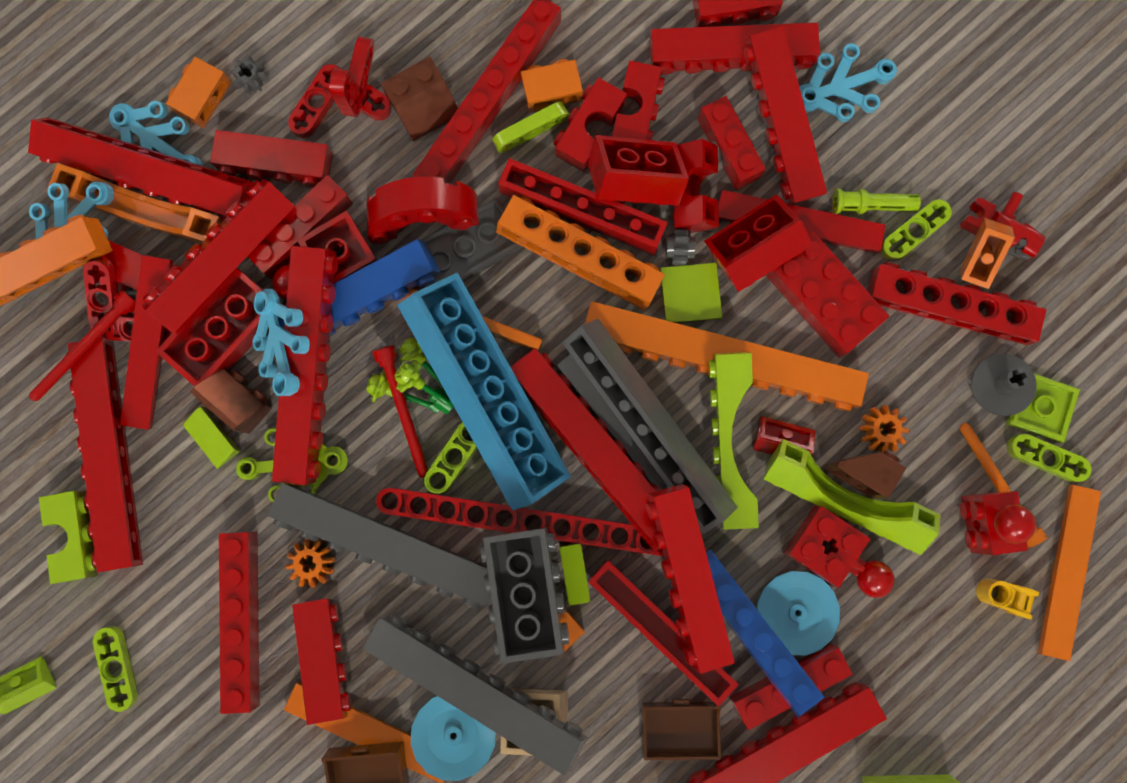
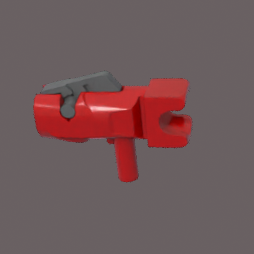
M1018 192L1012 193L1002 213L995 209L996 205L982 198H976L969 208L977 214L978 218L968 216L960 223L961 228L974 235L977 234L984 218L1012 227L1015 238L1007 254L1028 261L1038 254L1046 239L1043 234L1027 223L1022 224L1015 220L1016 216H1014V213L1023 198V195Z

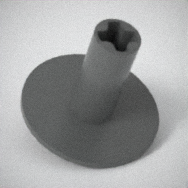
M997 354L986 358L976 367L972 376L971 387L974 398L983 409L995 415L1010 416L1025 410L1031 404L1036 394V378L1032 369L1022 359L1009 354Z

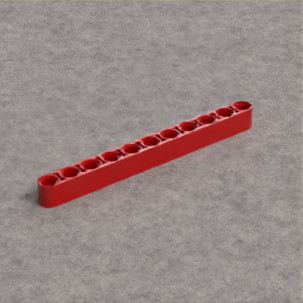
M385 488L379 492L376 498L378 509L386 514L508 533L529 530L525 525L526 518L531 514H535L542 520L540 528L547 527L548 533H554L555 540L664 556L662 549L654 552L651 547L643 548L640 544L641 535L632 524L528 508H519L512 511L509 505L398 488ZM391 492L398 498V504L393 509H389L385 505V497ZM418 497L424 498L427 503L426 510L421 514L413 509V502ZM446 501L452 502L456 508L455 514L451 518L444 517L441 513V506ZM475 505L480 506L484 510V518L480 522H474L469 517V511ZM508 510L512 513L513 521L510 526L504 527L498 523L497 516L500 511ZM558 519H566L570 523V530L567 534L559 535L554 531V523ZM593 523L597 525L599 533L596 538L589 540L583 536L582 529L586 524ZM621 527L626 531L627 538L623 543L616 544L611 539V533L614 529Z

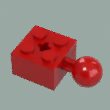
M347 210L297 239L301 247L332 250L336 252V257L338 256L337 251L339 249L344 251L342 256L337 257L338 270L334 274L333 284L378 261ZM290 264L280 267L275 272L272 280L274 290L279 297L287 300Z
M995 491L961 496L960 513L966 522L967 528L964 537L971 553L1000 555L1028 551L1027 541L1035 533L1036 520L1029 509L1020 505L1018 491Z
M823 506L812 507L783 551V554L823 579L827 584L837 588L841 586L849 572L856 576V582L861 592L869 597H884L894 587V573L887 564L877 560L865 562L859 558L870 538ZM823 541L830 542L829 551L824 552Z

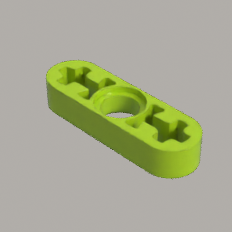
M556 102L498 132L492 138V141L499 153H505L563 123L570 114L563 102Z
M940 199L929 203L883 240L881 255L888 261L901 259L950 219L952 215L950 205ZM940 209L942 212L940 217H936L929 223L926 218L934 210ZM916 223L921 226L923 230L921 237L916 238L909 233L910 224ZM903 238L906 242L897 249L898 252L894 251L892 253L889 250L892 246L891 243L895 244Z
M1029 434L1012 436L1007 442V451L1012 458L1066 481L1082 482L1091 475V464L1086 458ZM1024 442L1025 447L1036 450L1034 453L1029 451L1020 453L1021 448L1017 447V443ZM1046 450L1052 451L1055 455V462L1052 466H1047L1042 460V455ZM1063 464H1077L1080 474H1074L1073 469L1062 467Z
M116 626L102 628L93 637V647L106 703L111 710L122 712L131 708L138 698L124 633L120 628ZM107 635L114 637V642L110 643V645L103 642V638H106ZM118 650V654L106 658V654ZM113 660L120 662L122 665V673L118 677L112 676L108 670L109 664ZM125 680V683L113 687L112 683ZM121 692L122 694H127L128 699L117 701L116 696Z

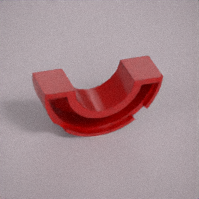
M411 177L392 181L377 188L376 195L373 198L369 196L366 201L367 231L370 243L383 244L389 240L398 239L397 232L400 228L416 222H439L451 229L467 230L471 226L479 225L476 192L468 185L456 181L455 185L444 183V178Z

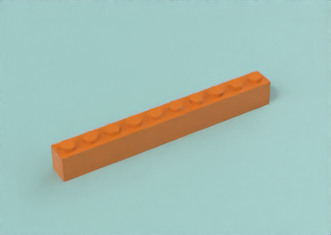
M593 301L590 303L585 324L598 318L624 354L630 355L631 351L641 353V358L657 362L658 358L668 360V365L685 369L687 365L697 368V373L709 376V360H714V353L750 352L752 353L753 375L751 387L761 390H768V387L779 389V394L788 397H796V394L806 396V401L814 404L823 405L824 401L835 404V409L851 412V409L862 406L869 376L867 372Z

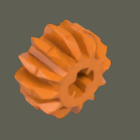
M888 405L881 406L880 410L873 407L870 409V415L865 414L861 417L867 425L859 426L858 430L866 431V435L861 437V441L866 442L870 440L869 450L872 451L878 447V451L881 453L888 449L891 452H895L898 450L897 444L902 445L907 442L901 435L910 431L909 428H902V424L907 421V418H897L899 415L897 408L890 411ZM883 424L887 426L884 430H888V433L884 435L880 433L883 429H879V426Z
M305 539L304 546L300 543L294 544V549L297 553H287V557L293 560V563L286 564L285 568L288 570L294 568L295 572L289 578L295 580L300 577V587H304L309 582L310 587L315 588L318 585V580L322 584L328 582L325 573L333 574L335 572V569L328 566V563L336 562V557H327L332 548L327 546L322 549L323 540L319 539L313 545L312 540ZM313 557L312 562L316 564V567L308 569L309 564L306 562V559Z

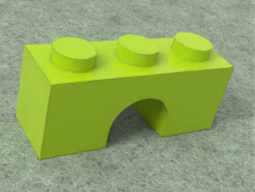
M70 491L39 497L42 526L59 525L65 529L68 536L67 544L62 551L46 555L50 584L97 576V567L94 566L92 561V552L94 550L93 538L90 537L88 532L90 519L89 509H87L84 501L86 491Z

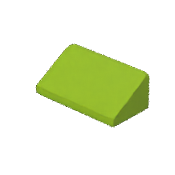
M200 406L183 424L217 469L240 452V449L207 407Z
M568 544L560 547L568 603L576 605L590 602L581 544Z
M42 656L0 677L1 714H7L56 689L54 679Z

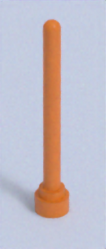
M962 423L960 425L962 435L997 491H1011L969 423ZM1036 525L1035 533L1027 541L1028 548L1034 547L1047 539L1041 527Z

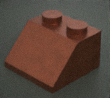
M430 56L381 83L386 96L412 141L449 122L458 109L442 75Z
M221 369L190 390L191 394L234 431L250 434L272 410V407L266 403L269 398L257 388L252 391L246 386L245 383L248 380L236 370L230 372Z
M884 451L883 453L876 452L827 463L823 469L868 497L879 499L890 497L906 467L899 464L900 459L897 456Z

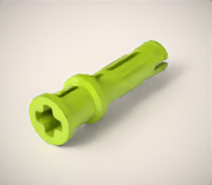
M836 188L832 195V211L834 214H839L841 211H856L857 214H863L867 210L917 212L921 204L919 194L868 193L865 189H858L855 192L842 191V189Z

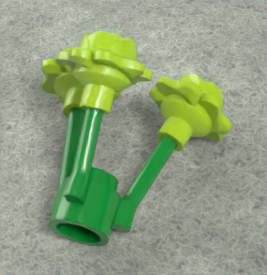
M416 338L406 339L398 349L402 355L399 362H413L399 366L398 371L394 375L398 383L396 389L404 393L405 399L429 408L435 413H438L440 410L444 414H448L453 408V404L433 368L426 361L427 358L422 353ZM421 366L428 371L442 388L436 386L433 389L425 384L426 381L420 377ZM384 370L380 375L372 374V377L368 380L366 391L372 395L371 400L374 403L378 397L381 398L384 395L392 397ZM411 387H415L418 390L422 389L430 394L428 400L431 402L407 394L404 391Z

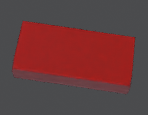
M761 416L753 449L773 455L782 439H785L809 451L812 456L814 453L816 430Z

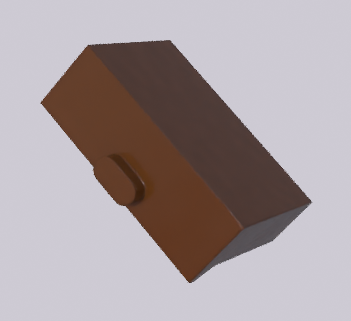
M673 699V702H642L644 760H721V706L718 707L714 702H690V699Z
M403 742L328 748L321 758L325 768L326 783H409Z

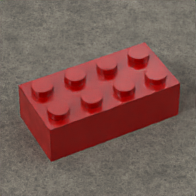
M812 231L809 234L813 243L811 247L765 276L836 356L840 358L848 354L890 316L816 233Z
M236 268L155 352L194 387L221 369L229 371L253 345V338L257 332L260 315L254 309V298L263 289L243 271Z

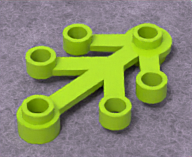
M274 428L267 430L264 435L265 442L271 446H275V442L270 441V435L276 432ZM323 444L321 449H319L318 461L321 463V472L317 481L308 485H300L299 488L303 489L308 486L311 489V493L316 495V490L330 474L337 475L342 473L348 465V455L342 448L336 446L327 448ZM332 455L338 458V462L334 466H331L328 462L329 457ZM245 457L237 463L236 472L244 480H254L261 473L273 472V460L259 462L256 458ZM246 463H249L252 467L251 472L248 474L243 471V466ZM282 483L270 488L268 498L271 502L274 503V491L280 489Z

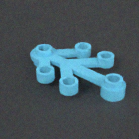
M847 44L841 52L842 59L831 83L820 87L825 72H828L834 64V57L830 53H822L816 61V69L809 84L800 86L806 112H811L818 108L836 116L840 122H848L855 113L854 107L849 103H843L839 106L825 99L833 95L862 107L866 113L875 112L880 106V98L877 95L868 94L865 96L851 89L872 81H876L879 84L889 83L897 73L895 63L889 59H882L877 62L873 69L845 78L851 64L856 61L860 54V49L857 45ZM847 50L853 51L855 56H854V57L848 56L847 53H846V51H847ZM820 60H827L829 62V65H822ZM882 66L889 68L890 72H884ZM805 94H811L814 97V99H806ZM867 100H872L875 103V107L868 106ZM846 109L849 112V116H843L841 110Z
M152 101L147 107L133 109L130 105L120 103L111 109L109 114L110 124L114 129L120 131L122 141L134 144L133 132L139 136L141 147L153 151L155 148L160 153L203 166L199 157L189 154L183 155L160 138L172 134H187L190 124L186 119L174 117L170 123L145 127L138 122L151 117L157 119L165 118L168 114V108L164 103ZM159 105L160 113L156 115L155 108ZM123 113V114H124V120L121 122V121H120V117H121V114ZM181 121L182 129L178 131L177 124Z
M92 182L86 189V197L67 216L68 187L65 184L52 183L47 190L48 196L54 200V227H62L68 224L67 220L76 215H84L86 217L96 205H108L114 198L113 188L108 183ZM58 187L61 190V194L59 197L56 194V190ZM96 189L99 190V196L97 198L95 195ZM34 203L29 208V215L35 220L36 239L42 237V233L48 229L47 219L51 215L49 206L42 203ZM39 208L42 209V215H41V216L38 215V209H39ZM102 227L106 237L108 238L107 230L104 227Z
M265 289L259 291L254 298V309L260 315L257 332L253 338V347L256 351H264L263 359L259 364V374L263 378H273L272 387L277 396H292L298 392L300 382L297 376L290 373L284 344L290 347L294 354H306L309 350L310 342L306 336H295L279 326L278 317L284 319L287 326L299 327L303 322V313L300 309L285 307L281 304L275 290ZM274 354L276 357L277 364L275 361H273Z

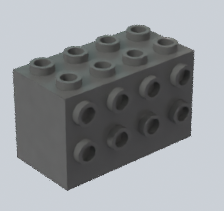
M546 527L484 537V543L480 544L482 562L487 563L488 573L484 575L486 592L491 593L492 603L489 605V616L491 624L495 623L496 636H493L495 655H500L501 664L563 655L565 644H569L570 639L567 622L561 623L560 614L565 613L563 592L557 593L556 583L560 582L561 577L558 562H552L551 552L556 550L554 533H548V528Z

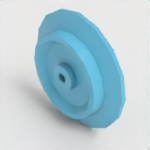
M790 571L776 576L763 588L757 602L758 612L792 655L806 656L820 651L833 639L840 623V606L834 591L823 579L809 572Z
M437 696L429 700L419 710L412 724L411 747L416 761L428 774L441 780L460 781L475 775L489 761L495 747L496 732ZM455 733L456 739L452 740L450 734Z

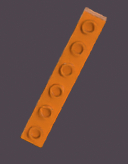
M513 195L497 224L496 233L644 311L650 305L665 276L654 264L643 263L635 259L631 252L612 247L606 239L599 236L593 237L586 233L578 224H569L561 220L555 212L550 210L544 211L536 207L526 197L519 198ZM534 221L538 227L530 229L525 226L524 222ZM559 234L563 241L555 242L551 240L549 235ZM583 247L587 250L588 254L579 255L574 248ZM600 260L610 261L613 268H604L600 264ZM625 273H633L637 277V281H629L625 277Z

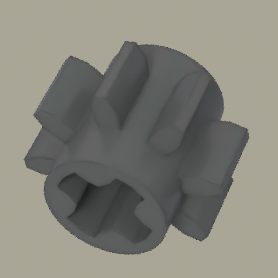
M251 56L247 60L240 61L237 59L235 69L230 70L231 74L237 78L233 82L238 89L244 87L247 94H250L251 90L262 91L263 81H268L267 76L262 73L265 70L261 62L255 64Z
M675 230L673 237H666L665 257L673 258V265H686L688 258L694 259L696 239L695 237L688 236V230Z

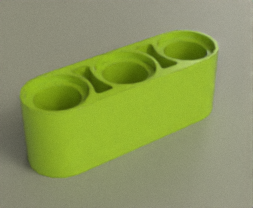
M463 422L458 426L426 473L424 483L426 488L432 493L443 494L448 492L478 449L474 441H467L465 439L464 431L466 427ZM454 449H459L463 455L462 461L457 465H451L448 461V454ZM436 473H443L446 477V484L441 489H436L432 485V478Z

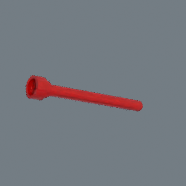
M121 289L113 297L115 299L112 303L113 307L29 393L30 400L39 401L122 314L126 315L128 312H134L136 301Z
M390 345L374 350L372 354L375 363L378 362L379 366L384 369L418 476L424 479L428 472L425 457L404 393L396 389L398 383L394 376L396 373L394 363H396L395 357L397 356L395 346Z

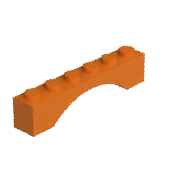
M57 163L48 185L49 187L52 183L65 184L69 189L67 201L80 204L86 197V189L89 184L95 181L108 183L114 191L112 202L104 206L96 205L93 208L94 210L197 244H201L207 238L205 233L214 223L218 222L220 224L223 221L219 216L192 207L154 199ZM59 187L56 190V194L58 197L61 194V190ZM98 189L95 192L96 198L99 196Z

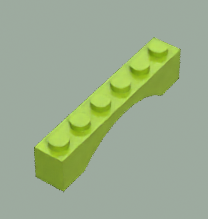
M714 353V360H709V377L714 378L715 389H710L711 407H716V418H711L712 436L717 435V447L712 448L713 464H718L719 473L715 477L738 507L721 525L723 530L759 528L758 499L741 478L732 449V426L735 414L744 394L753 383L752 353Z
M782 439L767 463L764 480L818 506H823L830 512L849 520L851 523L870 530L878 536L884 537L919 555H922L939 535L941 514L916 502H885L853 493L828 477L815 463L809 451L785 439Z

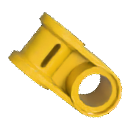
M987 578L978 583L976 594L981 602L1005 610L1007 613L1032 620L1033 616L1030 612L1034 599L1039 596L1040 592L995 579ZM996 586L998 589V595L995 599H993L991 594L993 588Z

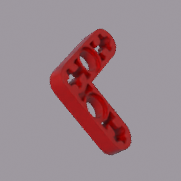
M361 36L357 38L349 70L335 67L331 73L330 94L343 115L357 118L360 114L374 55V40Z
M334 64L323 66L291 113L288 125L297 137H310L331 108L334 99L330 94V82L328 84L326 77L328 75L331 76L335 67H340ZM367 84L360 112L377 121L387 119L392 111L388 97ZM321 95L324 97V103L321 107L314 108L310 106V100L313 96ZM368 97L376 104L382 101L384 109H377L375 112L373 105L367 101ZM305 108H306L311 114L307 115L306 112L304 111ZM305 120L308 126L306 128H299L296 123Z
M105 257L92 259L83 268L90 330L100 321L104 313L113 307L112 303L115 301L113 297L117 294L115 268L112 262ZM96 266L105 273L101 277L99 272L94 271ZM96 292L106 294L109 304H100L96 300ZM134 313L122 314L101 337L107 340L131 342L132 333L127 329L126 324L127 321H133ZM166 327L165 330L167 332L164 334V341L172 334Z

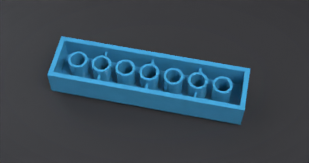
M458 272L413 293L397 305L512 511L533 504L571 477Z

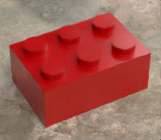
M595 136L587 163L597 199L679 205L689 177L676 142Z
M777 194L704 240L715 262L738 292L751 286L755 281L776 270L779 266L800 255L804 250L813 245L801 219Z

